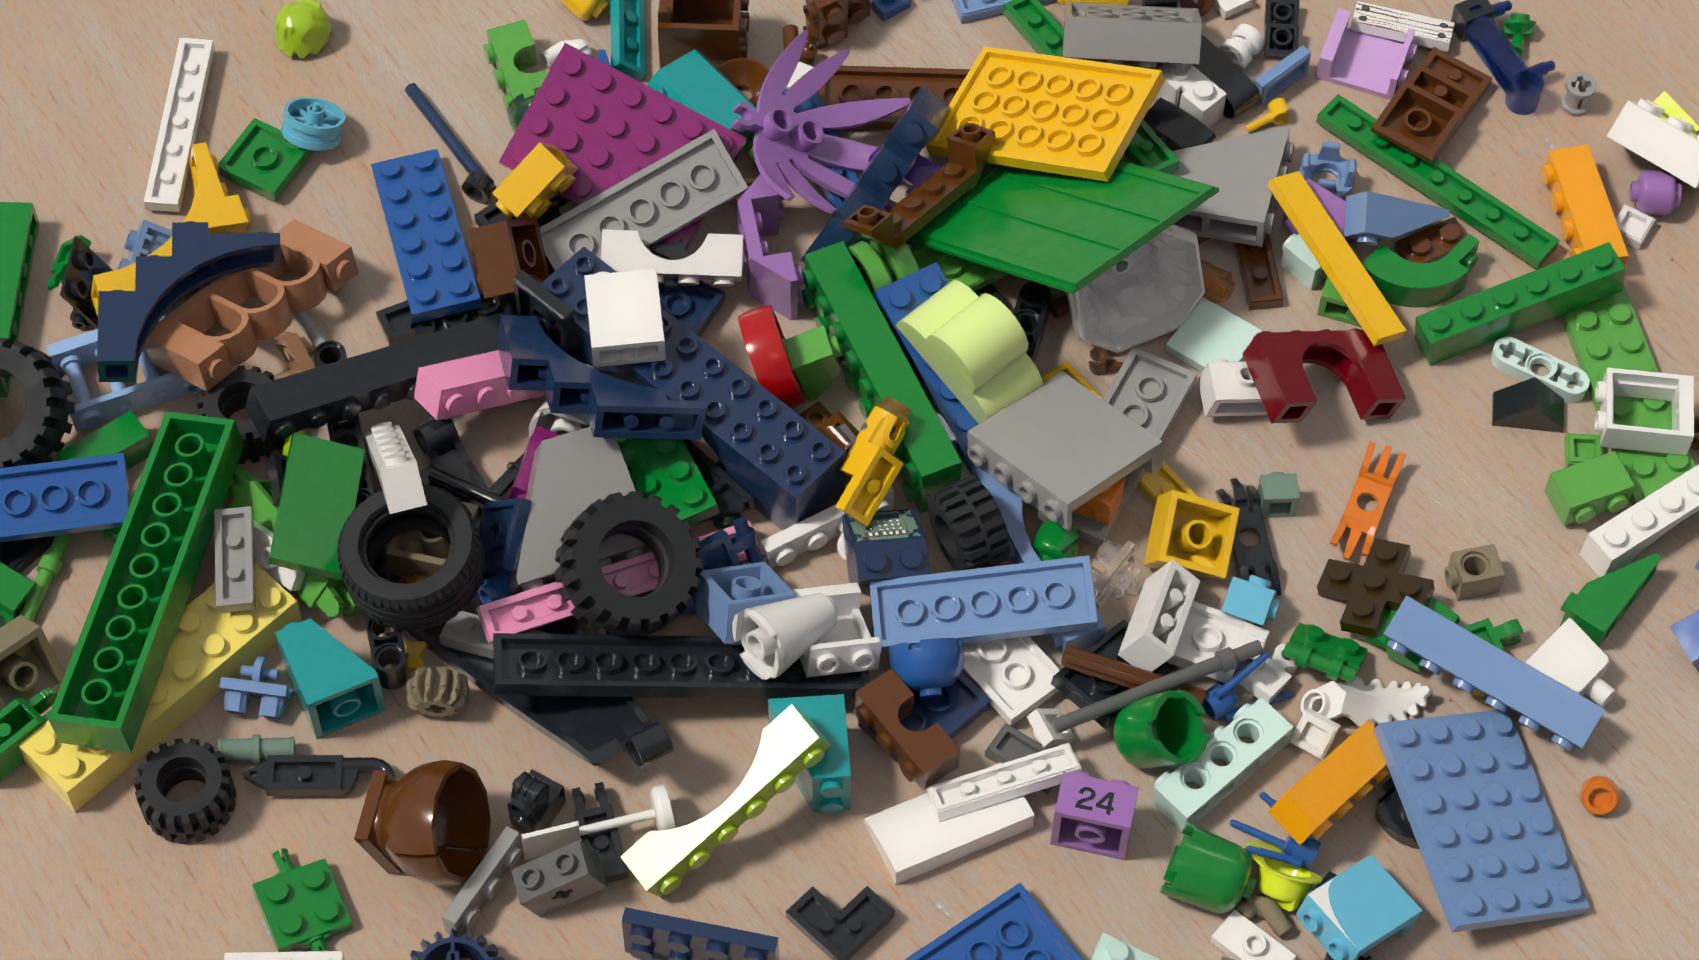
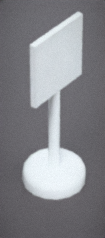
M660 784L651 788L650 802L652 809L580 827L578 821L522 834L524 860L541 857L580 840V836L653 818L658 831L674 829L673 812L665 785Z

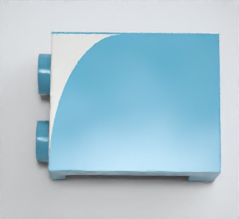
M1369 855L1309 892L1299 907L1296 916L1302 922L1305 929L1311 932L1327 949V952L1334 960H1358L1362 954L1393 934L1400 938L1408 933L1423 910L1372 855Z

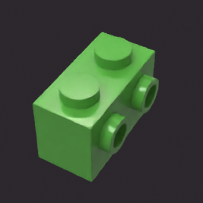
M1616 451L1550 473L1544 492L1563 526L1574 522L1578 524L1588 522L1595 515L1606 511L1614 513L1622 510L1628 505L1635 485Z

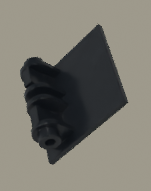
M74 236L60 296L73 307L70 320L74 328L85 329L86 325L92 324L98 329V317L91 299L93 275L113 270L77 236Z

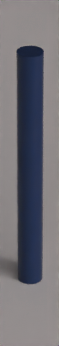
M416 83L409 84L405 88L406 94L469 174L471 171L485 173Z

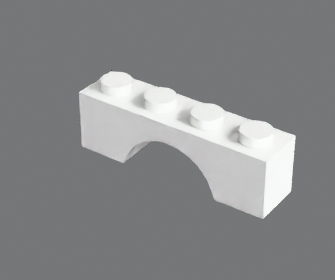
M602 229L601 260L616 272L631 271L636 268H656L658 284H663L664 278L678 279V284L699 285V280H713L714 286L732 287L734 286V281H741L743 235L708 233L702 246L694 254L679 260H667L651 253L641 241L638 231Z

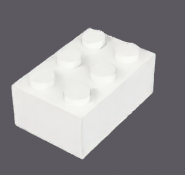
M1640 98L1639 102L1628 100L1607 137L1694 188H1699V135L1692 132L1694 125L1678 116L1675 118L1670 115L1667 118L1662 115L1665 109L1648 99Z

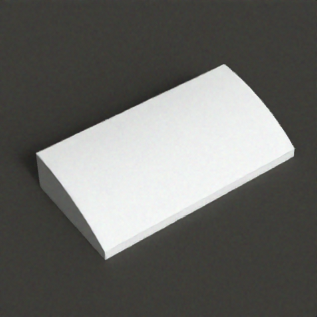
M925 793L864 818V823L895 885L1032 829L1035 815L1023 795L939 822L928 795Z

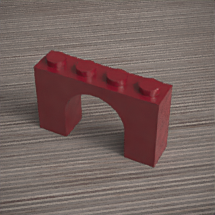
M1358 328L1335 331L1329 329L1320 331L1293 330L1290 332L1262 331L1253 337L1242 353L1271 424L1302 422L1317 403L1303 368L1304 363L1322 366L1339 377L1349 392L1360 420L1390 419L1406 399L1383 344L1374 346L1364 330Z

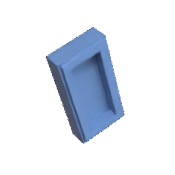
M1302 45L1254 80V84L1260 93V100L1256 103L1258 107L1266 104L1308 73L1311 51Z

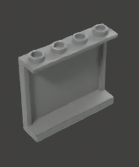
M1063 371L1045 381L1039 388L967 431V454L971 462L975 466L983 468L1000 484L1006 485L1017 493L1024 502L1032 504L1044 513L1050 521L1056 522L1067 531L1072 529V511L1141 466L1150 474H1154L1162 468V440Z

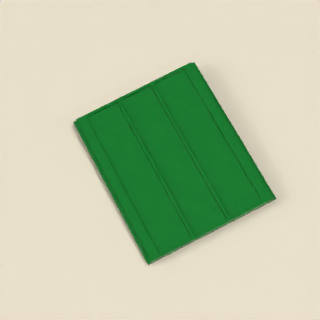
M1121 160L1108 182L999 165L981 177L977 184L909 238L906 244L912 247L919 244L1075 294L1217 194L1219 187Z

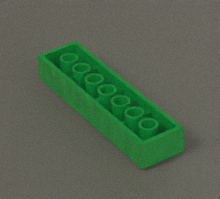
M844 241L805 254V269L802 270L803 283L805 285V289L802 290L803 302L808 310L813 309L816 314V326L824 325L829 337L836 335L843 353L842 356L837 358L845 370L844 378L849 390H855L859 396L858 404L862 415L867 419L874 406H877L897 416V420L907 423L904 437L893 456L904 463L898 474H900L904 482L902 483V488L909 503H915L920 514L928 511V496L931 493L961 480L962 461Z

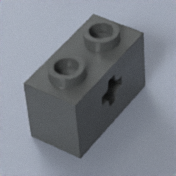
M580 840L511 870L520 904L539 917L607 888L598 853Z

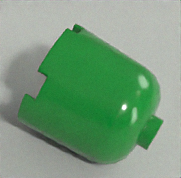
M1168 690L1133 701L1121 709L1113 727L1117 750L1126 762L1137 768L1157 769L1181 766L1188 762L1196 761L1205 751L1209 739V732H1204V722L1202 719V715L1206 714L1205 710L1197 698L1185 690Z
M1187 822L1182 830V834L1185 835L1180 846H1175L1163 880L1170 883L1164 882L1159 892L1211 912L1220 914L1230 912L1237 906L1241 898L1249 900L1257 878L1250 876L1252 870L1251 856L1240 845Z

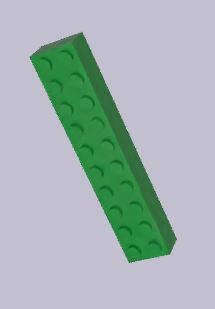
M165 412L48 717L60 743L132 753L214 529V510L222 508L244 448V443L235 420Z

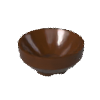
M735 58L721 64L717 69L739 91L743 90L751 93L750 101L757 107L761 87L769 72L767 67L749 58Z

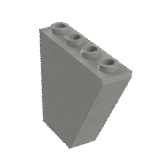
M1279 127L1172 151L1180 160L1179 170L1171 173L1172 175L1219 187L1217 194L1175 222L1174 225L1191 230L1199 237L1262 247L1266 233L1272 234L1275 214L1272 213V210H1279L1280 206L1267 185L1271 178L1288 174V166H1285V162L1291 163L1295 143L1289 142L1290 128Z
M587 427L543 440L534 453L526 499L532 502L516 570L511 573L509 584L511 593L521 590L525 592L544 586L546 582L556 580L555 570L560 567V563L555 561L557 549L562 545L560 539L565 530L572 524V521L588 506L598 499L604 500L609 494L621 492L625 496L630 491H636L616 438L593 437L591 428ZM613 534L600 545L598 555L599 566L601 568L612 564L616 560H626L645 554L649 547L633 536Z

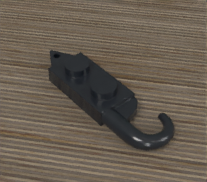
M268 755L267 761L242 773L245 780L265 790L267 796H343L344 793L349 792L354 787L359 772L387 770L395 778L393 768L383 759L375 757H344L343 755Z

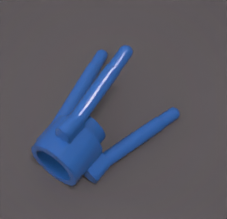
M1268 652L1261 654L1236 674L1244 665V661L1238 663V667L1234 672L1235 676L1227 683L1217 681L1206 690L1202 706L1210 718L1217 721L1223 717L1227 723L1233 720L1234 715L1241 708H1235L1239 698L1233 688L1269 658ZM1288 690L1279 693L1269 704L1272 705L1291 698L1293 692Z
M1266 792L1259 794V797L1271 808L1277 802ZM1231 820L1229 823L1231 827L1282 849V853L1248 845L1245 847L1248 853L1284 862L1298 869L1301 866L1307 869L1310 868L1321 845V842L1314 839L1312 835L1299 845L1290 835L1284 841L1236 820Z

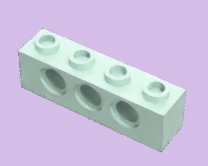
M1262 697L1252 705L1249 703L1243 705L1234 715V721L1224 728L1222 725L1217 727L1210 734L1205 751L1196 761L1181 765L1172 773L1166 771L1154 783L1153 787L1155 789L1152 805L1181 832L1187 822L1193 825L1198 823L1290 743L1294 727ZM1249 737L1254 741V743L1247 744L1242 742L1239 738ZM1215 759L1224 760L1228 765L1218 766L1214 764L1212 761ZM1196 782L1202 788L1191 789L1185 783Z

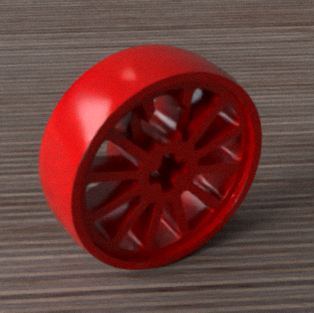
M772 305L760 306L739 315V326L758 383L791 409L805 403L801 383L793 371L783 341L785 336Z

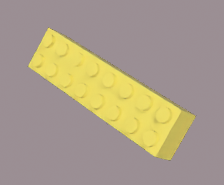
M256 562V610L218 613L214 583L187 605L183 611L132 753L60 743L48 720L18 745L26 765L74 812H77L222 689L219 688L221 677L236 678L240 675L242 665H252L257 656H262L278 643L275 632L282 630L291 622H302L297 600Z

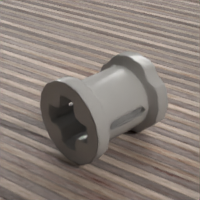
M1577 72L1568 77L1566 81L1567 92L1562 96L1560 105L1562 110L1569 115L1583 116L1590 109V97L1594 95L1597 83L1591 75ZM1579 101H1582L1581 106L1578 108Z

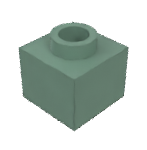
M1272 472L1267 475H1260L1257 493L1260 498L1262 517L1296 516L1300 500L1297 474Z

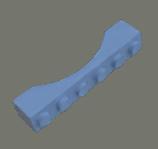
M975 465L972 466V476L979 480L990 492L1005 521L1010 540V556L1008 559H1011L1013 564L1041 561L1033 550L1025 532L1022 516L1024 501L1017 493L1006 485L1000 484L983 468ZM1096 608L1098 628L1047 634L1053 648L1058 647L1062 656L1065 648L1069 645L1083 650L1090 647L1105 635L1106 624L1098 609Z

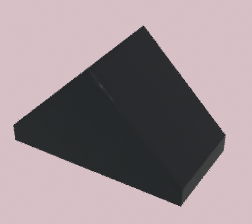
M1536 377L1493 392L1492 426L1563 433L1564 399Z

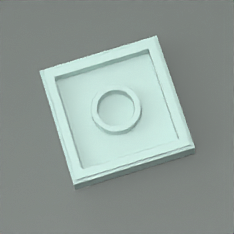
M1202 297L1183 324L1167 342L1165 352L1202 372L1208 362L1225 359L1228 362H1242L1244 360L1242 353L1257 333L1262 332V330Z

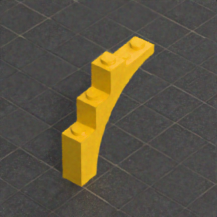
M206 142L192 144L189 167L194 185V199L191 209L183 222H208L209 233H246L247 228L251 227L249 209L247 207L243 208L239 194L228 196L226 184L220 182L218 178L219 169L216 156L210 155ZM172 236L164 245L148 256H172ZM136 262L118 270L93 275L91 299L97 317L99 291H135ZM185 296L181 298L178 302L182 301L184 303Z

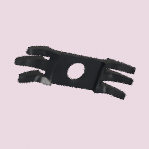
M1237 478L1230 479L1235 507L1240 508L1232 545L1239 578L1249 581L1248 570L1251 569L1254 576L1266 580L1265 567H1267L1272 589L1277 591L1276 596H1279L1282 593L1277 562L1274 561L1257 490L1253 485H1247V493L1252 507L1248 508L1247 496L1241 483ZM1216 490L1215 493L1219 502L1231 506V500L1225 490ZM1244 530H1252L1258 534L1260 540L1254 546H1246L1240 542L1239 534Z

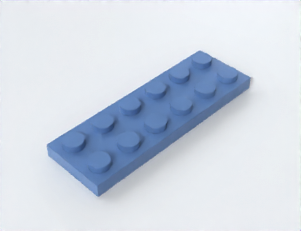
M1089 555L869 581L874 637H879L882 642L881 653H889V647L908 642L909 649H911V645L920 643V640L958 638V641L962 640L963 644L1098 628Z

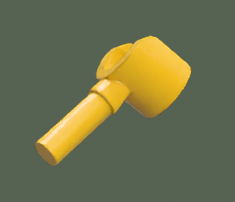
M1276 98L1270 101L1268 104L1270 113L1246 125V131L1250 133L1272 122L1277 125L1286 123L1289 117L1286 100L1284 98Z

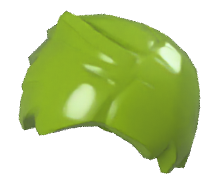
M299 0L281 7L274 22L275 41L279 51H283L288 57L298 54L302 59L310 53L317 55L321 48L327 45L332 25L329 15L322 8L321 2L317 0Z

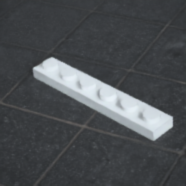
M179 38L144 197L146 210L180 212L189 171L192 144L195 143L215 49L213 40Z

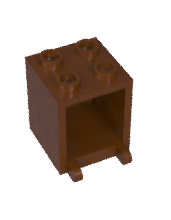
M660 0L657 27L660 69L694 49L698 50L716 68L731 59L747 58V32H749L750 13L743 11H748L749 0Z

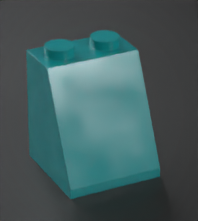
M311 618L302 622H291L282 630L275 632L284 667L316 739L386 711L376 670Z
M844 694L768 699L769 724L792 704L808 716L831 745L824 751V757L820 762L810 768L806 767L795 777V783L813 812L821 811L825 814H836L842 810L850 809L851 770Z

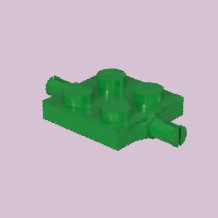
M286 848L281 849V855L279 850L275 851L272 857L275 860L279 873L273 877L253 883L252 888L277 951L291 952L296 949L309 948L312 951H329L326 942L335 935L351 930L352 921L326 859L294 867Z

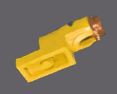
M889 396L885 397L883 403L878 402L877 406H874L865 421L866 423L861 426L856 441L850 448V453L840 468L842 472L851 477V480L835 507L867 527L904 464L893 455L904 437L905 428L910 421L908 416L912 410Z

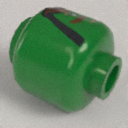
M1049 520L1041 525L1031 542V546L1039 559L1045 561L1077 557L1083 543L1079 535L1080 532L1073 523L1072 529L1067 531L1056 522Z

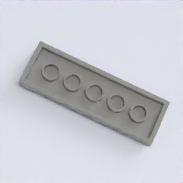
M715 129L540 227L544 251L556 271L582 247H586L601 259L602 229L638 231L644 246L649 248L650 245L660 242L741 196L748 189V186Z
M1133 346L1103 400L1163 441L1197 381V373ZM1140 466L1124 477V497L1109 526L1095 521L1093 517L1088 518L1072 512V523L1078 528L1081 538L1098 546H1104L1146 471ZM1039 510L1038 519L1044 522L1049 521L1045 514Z

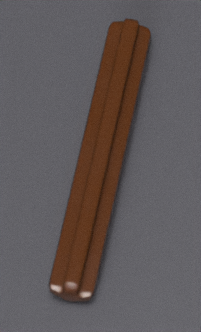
M1070 645L1065 648L1061 659V665L1131 689L1163 677V675ZM1186 683L1171 689V691L1185 690L1196 697L1201 705L1204 703L1206 691L1203 688Z

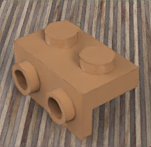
M284 331L272 338L288 367L287 370L275 375L274 380L315 368L310 358L314 355V351L305 336L300 338L298 333Z

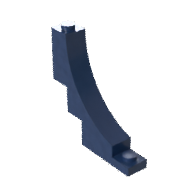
M501 315L497 347L508 390L545 391L550 413L587 414L593 437L701 440L706 412L704 401L667 400L665 391L662 389L647 387L609 376L565 353L545 334L536 316Z

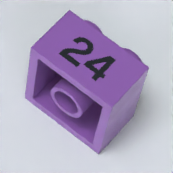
M1063 771L1054 812L1050 845L1125 860L1139 787L1131 786L1124 780L1113 779L1107 781L1094 778L1092 775L1082 771L1073 773Z

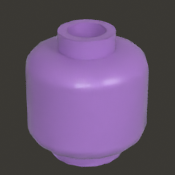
M1644 170L1639 175L1638 181H1631L1629 200L1636 202V208L1641 213L1668 216L1674 208H1679L1682 183L1681 181H1676V177L1667 171Z

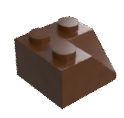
M537 217L507 220L469 229L471 236L469 246L471 253L475 256L478 268L477 283L483 291L484 298L515 293L513 277L521 270L540 284L550 276Z

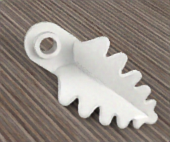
M1356 676L1353 683L1347 681L1342 683L1333 680L1321 687L1309 690L1303 696L1300 707L1302 713L1307 708H1310L1330 720L1345 716L1351 719L1358 727L1367 720L1375 726V723L1391 722L1392 717L1397 721L1408 720L1406 713L1413 717L1419 714L1418 705L1421 707L1426 706V699L1432 694V688L1423 686L1420 682L1416 683L1413 687L1410 681L1404 682L1400 688L1398 681H1392L1387 688H1384L1380 679H1373L1366 686L1362 678Z

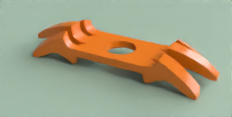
M1369 441L1355 486L1337 530L1330 544L1337 547L1344 536L1346 527L1351 528L1343 559L1349 560L1359 543L1362 532L1366 533L1367 536L1361 556H1368L1384 509L1406 457L1405 453L1400 452L1389 478H1385L1384 474L1391 453V446H1385L1374 472L1371 473L1368 470L1376 443ZM1363 495H1369L1376 499L1378 506L1372 511H1364L1358 506L1357 499Z

